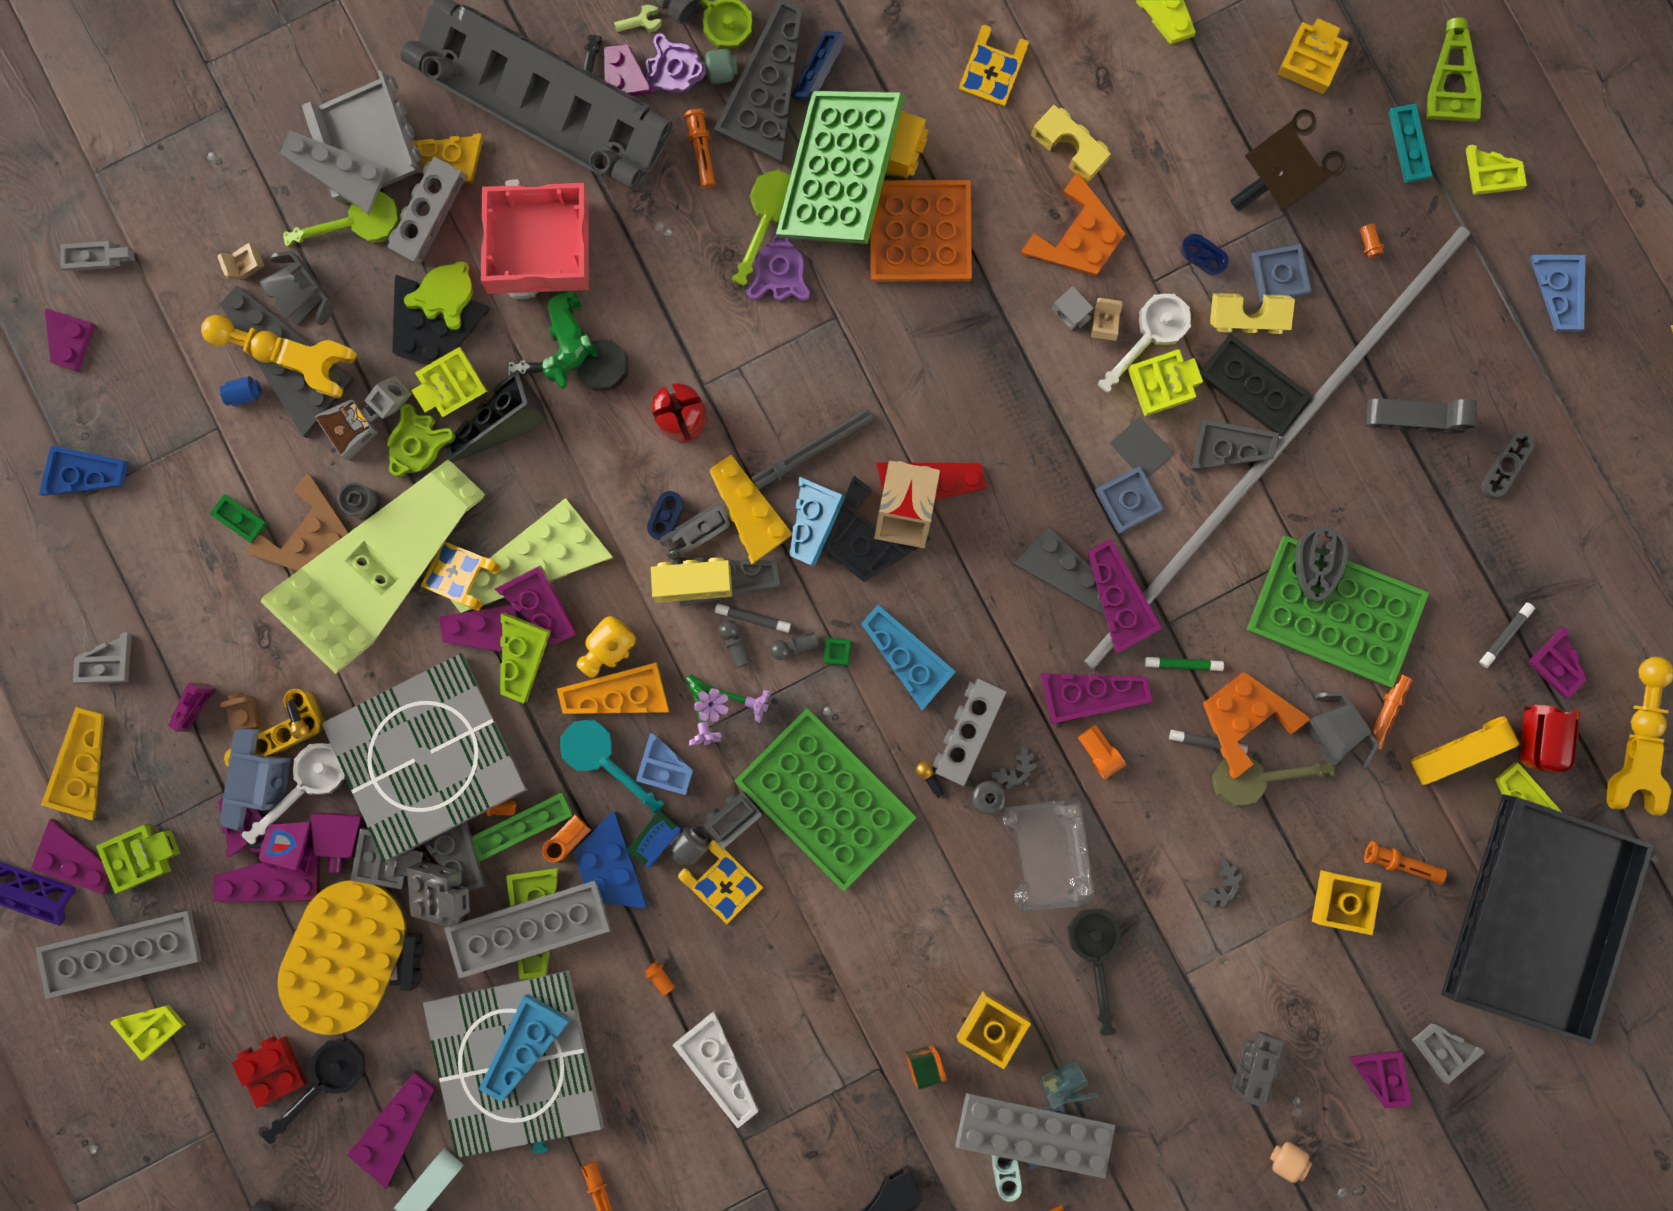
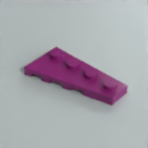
M1109 539L1089 550L1087 554L1115 653L1117 654L1159 631L1162 627L1113 541Z
M1040 673L1051 724L1153 702L1147 677Z
M313 851L306 878L269 868L263 863L214 875L213 902L312 900L320 893V856H315Z
M418 1071L411 1075L346 1155L385 1189L389 1187L393 1175L403 1158V1154L436 1089Z

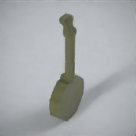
M1225 757L1211 777L1216 797H1219L1232 808H1240L1256 804L1267 788L1266 782L1309 776L1322 778L1324 774L1333 777L1335 769L1334 765H1330L1329 762L1326 765L1317 762L1314 766L1264 772L1263 766L1250 758L1253 765L1237 778L1232 779Z

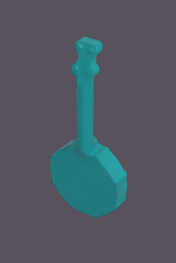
M596 719L574 721L565 730L563 735L560 736L561 758L576 769V771L598 770L602 766L641 799L642 805H649L652 813H657L663 806L664 802L656 800L654 793L647 792L609 759V756L612 754L611 732L597 722Z

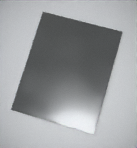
M1140 417L1110 443L1133 469L1141 465L1147 478L1174 454Z

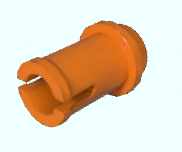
M1375 224L1361 227L1359 232L1366 248L1364 254L1368 255V258L1382 255L1384 253V244L1380 243Z
M655 961L644 970L647 974L645 977L646 979L650 978L661 995L664 996L675 988V984L671 982L662 969L663 965Z

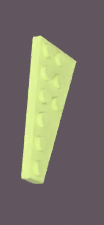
M565 498L489 559L501 566L499 572L494 574L481 568L468 595L483 603L481 607L505 598L495 591V588L540 565L551 582L578 570L611 560L613 556ZM451 600L460 613L474 610Z

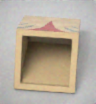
M889 460L874 539L925 548L940 470L929 466H916L903 461L895 462Z

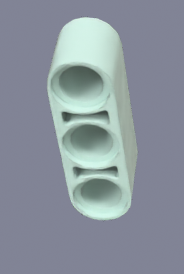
M444 1148L394 1209L396 1211H426L464 1164Z
M991 1155L995 1184L1000 1197L1005 1201L1016 1200L1019 1198L1022 1189L1018 1161L1011 1159L1007 1164L998 1163L999 1157ZM1013 1181L1015 1186L1012 1190L1005 1191L1002 1189L1003 1183Z

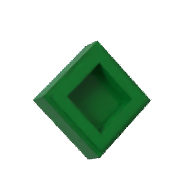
M826 637L823 663L849 666L851 640Z

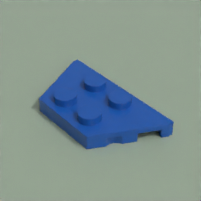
M613 812L573 852L583 883L596 880L603 903L638 908L647 907L631 855L626 851L628 846L617 814Z

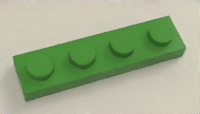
M564 792L472 836L479 862L574 816Z

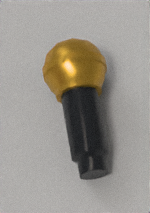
M287 701L286 710L291 721L290 734L295 739H302L309 733V727L301 720L294 701Z
M927 761L920 762L916 767L917 775L927 782L937 798L941 797L944 793L934 776L932 764Z

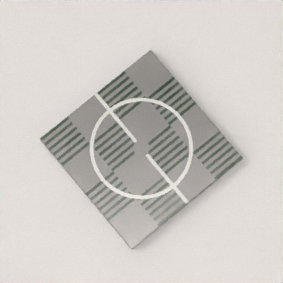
M462 653L322 723L383 862H388L527 791Z
M569 970L423 1003L456 1158L597 1131L604 1128ZM529 994L572 1020L509 1096L500 1102L479 1090L523 996Z

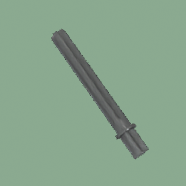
M868 409L861 411L774 464L770 462L768 468L751 477L752 481L759 490L776 479L782 480L781 477L873 422V415Z

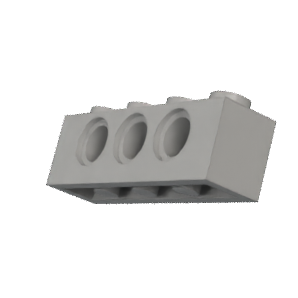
M435 156L432 161H428L425 165L423 179L415 185L412 191L413 198L409 206H405L400 214L401 221L397 229L394 228L388 238V248L420 265L467 177L460 170ZM440 181L442 184L441 190L438 193H433V185ZM425 204H429V213L425 216H422V206ZM417 226L418 234L415 238L411 239L409 231L412 227Z
M976 679L975 683H969L964 694L968 699L964 707L960 705L954 716V720H957L954 730L949 729L943 743L947 745L943 754L938 752L932 765L936 768L934 773L962 786L965 785L1006 691L980 679ZM976 700L982 701L985 705V711L982 715H976L972 711V704ZM965 724H971L975 729L974 736L970 739L964 738L961 734V728ZM956 747L964 751V758L960 762H954L950 757L952 749Z

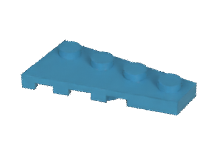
M879 605L861 623L921 710L927 706L956 672Z
M529 994L524 995L479 1090L500 1102L504 1101L572 1019Z

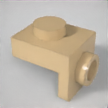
M247 243L232 254L220 253L218 255L221 269L226 278L245 280L265 267L255 243Z
M1105 298L1097 299L1093 312L1091 337L1112 341L1117 340L1122 301Z

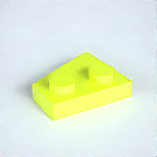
M1469 145L1465 149L1473 195L1521 190L1527 186L1523 161L1505 158L1502 154L1493 151L1489 154L1477 150L1475 145Z
M170 1005L117 1018L110 1022L141 1061L147 1059L186 1025Z

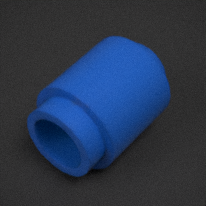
M251 376L225 382V385L220 386V395L226 406L232 405L235 407L258 401L259 395L262 393L260 383Z

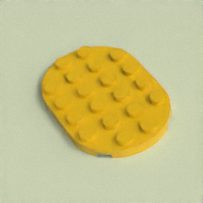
M346 880L325 888L307 906L281 963L278 974V992L281 1003L287 1014L301 1027L318 1034H341L361 1025L379 1006L403 952L404 937L407 936V924L399 906L400 904L388 890L379 885Z

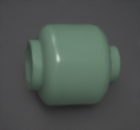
M728 49L707 51L705 60L701 61V64L706 68L705 76H708L711 84L731 82L734 79V75H738L735 54L731 55Z

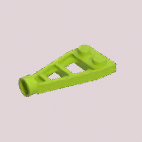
M1453 18L1447 21L1446 37L1428 92L1426 119L1477 122L1481 114V89L1468 30V20L1465 18ZM1451 49L1463 51L1464 66L1448 64ZM1448 74H1461L1464 77L1465 93L1445 92L1444 83Z

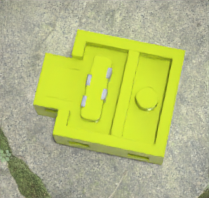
M461 347L456 348L415 372L421 385L411 390L424 412L436 407L442 417L488 391Z
M1179 349L1133 364L1128 369L1144 417L1193 401L1196 398L1194 387L1199 386L1203 382L1195 358L1183 362Z

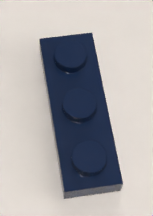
M824 32L791 95L797 102L810 103L812 92L820 91L847 38L842 32Z

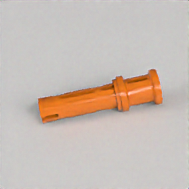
M692 109L683 114L689 128L687 136L688 140L693 143L700 186L704 189L716 186L707 142L710 133L709 130H706L704 120L706 113L704 109Z
M1371 841L1365 851V863H1375L1384 866L1388 871H1395L1397 869L1433 881L1439 885L1444 883L1447 876L1445 868L1401 855L1398 849L1392 848L1390 850L1378 846V843L1375 841Z

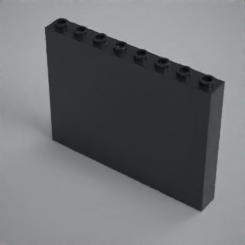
M1502 794L1441 995L1453 1001L1594 1046L1599 1035L1603 1014L1607 1009L1609 994L1615 982L1618 964L1622 959L1624 944L1630 932L1633 914L1637 909V901L1645 882L1648 864L1652 859L1654 844L1516 796Z

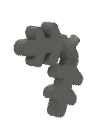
M1024 746L1021 748V755L1018 754L1016 756V760L1022 762V765L1016 766L1018 771L1023 772L1020 778L1016 777L1015 770H1011L1010 775H1007L1005 768H1001L1000 773L992 772L991 777L997 779V783L1000 786L1004 782H1008L1006 785L1008 790L1015 784L1019 785L1022 782L1027 787L1030 784L1027 780L1031 775L1030 771L1036 768L1035 763L1029 765V761L1034 758V754L1030 753L1028 755V748Z
M1228 861L1221 862L1223 870L1219 871V875L1227 876L1228 880H1223L1222 883L1225 886L1232 887L1230 892L1227 893L1224 887L1218 888L1219 893H1216L1213 888H1209V894L1201 895L1203 901H1210L1209 905L1211 907H1214L1217 901H1220V907H1225L1227 901L1232 900L1234 896L1239 899L1242 894L1237 892L1240 887L1238 883L1242 879V875L1237 874L1234 876L1233 873L1237 870V866L1231 865L1230 867Z

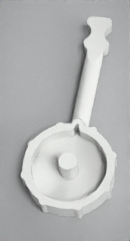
M1154 294L1139 311V326L1143 337L1112 371H1108L1105 374L1106 379L1099 380L1098 386L1105 392H1110L1111 385L1119 382V377L1151 342L1154 345L1176 344L1191 327L1190 307L1177 297L1176 294Z
M331 743L308 744L294 758L293 779L298 785L259 823H253L250 831L242 833V837L248 843L255 844L257 837L265 835L266 829L305 792L310 795L332 794L347 780Z

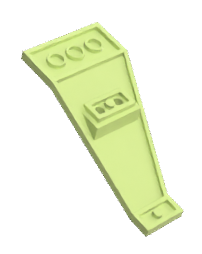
M448 459L264 595L261 603L336 674L375 642L465 512L480 502L485 494ZM357 562H362L365 566H360ZM376 580H381L383 584L377 583Z

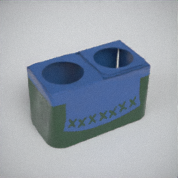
M661 808L626 851L650 868L682 829V826Z

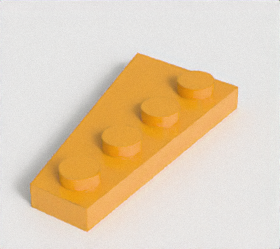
M658 663L557 689L563 714L670 712Z

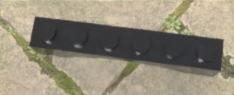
M908 1165L884 1177L879 1190L871 1202L861 1211H914L920 1206L919 1203L923 1201L922 1193Z

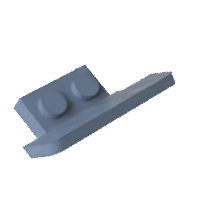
M240 728L233 734L220 823L226 828L243 830L247 807L258 810L273 809L286 797L292 757L285 755L267 757L256 755L259 729Z

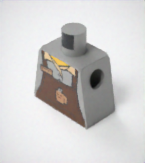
M353 399L314 416L340 456L347 460H350L378 433L371 421L379 417V415L369 405L362 408Z

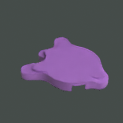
M658 33L654 37L653 43L657 50V56L655 58H648L645 62L647 69L645 78L651 85L653 92L665 91L669 94H679L688 90L705 76L706 68L701 64L698 54L690 46L683 43H671L662 33Z
M775 233L771 241L760 253L758 252L755 258V279L747 289V296L755 301L761 298L767 291H772L776 301H782L789 296H794L800 301H806L810 298V291L803 281L804 259L802 254L793 247L788 238H780Z

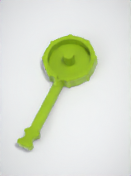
M700 0V5L705 9L703 17L704 36L718 50H738L752 37V12L749 11L744 3L739 0H716L714 2Z
M779 169L760 175L756 179L757 181L749 195L756 216L761 217V221L743 262L737 266L738 274L732 277V281L742 286L747 283V274L753 271L751 266L770 223L776 224L780 220L791 176Z
M379 191L370 215L352 203L348 210L349 217L303 229L295 227L292 233L285 231L283 233L285 245L292 247L294 242L302 243L303 239L351 227L354 233L371 244L388 240L394 228L397 229L401 221L398 203Z

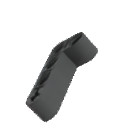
M1381 398L1369 399L1367 401L1366 426L1370 428L1449 434L1465 433L1476 428L1477 401L1472 399H1458L1450 403Z

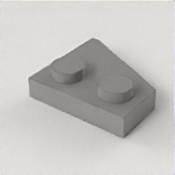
M128 632L122 633L120 638L108 644L104 642L96 646L94 650L76 656L74 660L73 683L77 685L128 683L132 635Z
M1429 1024L1412 1039L1443 1083L1447 1084L1485 1053L1483 1049L1467 1043L1464 1039L1447 1032V1030L1436 1024Z

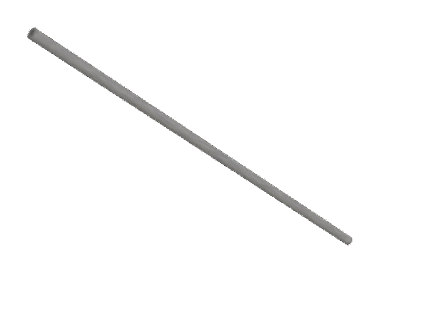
M1458 228L1291 421L1283 433L1278 436L1274 459L1257 461L1143 592L1149 605L1467 239L1470 232L1466 228ZM1110 632L1084 661L1093 670L1114 647Z

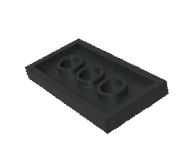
M1232 334L1226 337L1200 371L1203 380L1269 430L1279 433V436L1311 396L1310 393Z

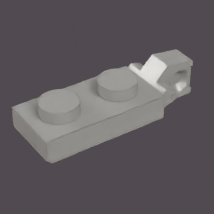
M110 241L60 244L61 269L63 271H80L120 267V262L135 261V251L130 250L129 247L120 248V244Z

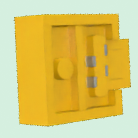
M1317 18L1313 26L1302 22L1277 75L1324 94L1349 43L1337 37L1341 28Z

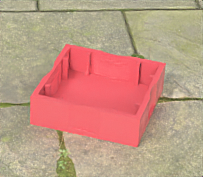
M584 183L547 184L539 187L519 185L482 187L484 239L481 247V282L487 294L589 290V197Z

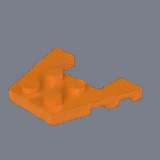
M1076 172L1062 194L1083 207L1078 217L1057 247H1054L1034 233L1020 254L1024 257L1029 258L1030 256L1040 259L1045 263L1065 266L1066 269L1096 277L1125 233L1080 174Z
M1245 672L1239 674L1203 702L1214 734H1217L1222 748L1220 750L1223 758L1226 757L1230 768L1228 771L1232 779L1237 778L1253 765V762L1237 742L1269 716L1274 714L1289 734L1294 733L1310 720L1306 714Z

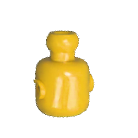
M613 616L605 617L587 637L585 645L589 653L578 659L577 667L590 678L595 677L599 673L602 664L611 668L615 667L623 657L628 658L629 651L636 642V636L617 618Z

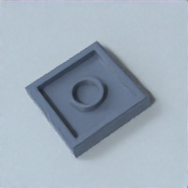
M1302 244L1254 252L1250 255L1260 304L1263 303V295H1289L1294 298L1312 293Z
M1141 465L1095 489L1118 534L1165 510Z

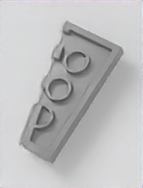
M290 130L280 152L284 159L308 175L313 176L327 188H331L340 194L342 198L370 215L388 171L386 166Z

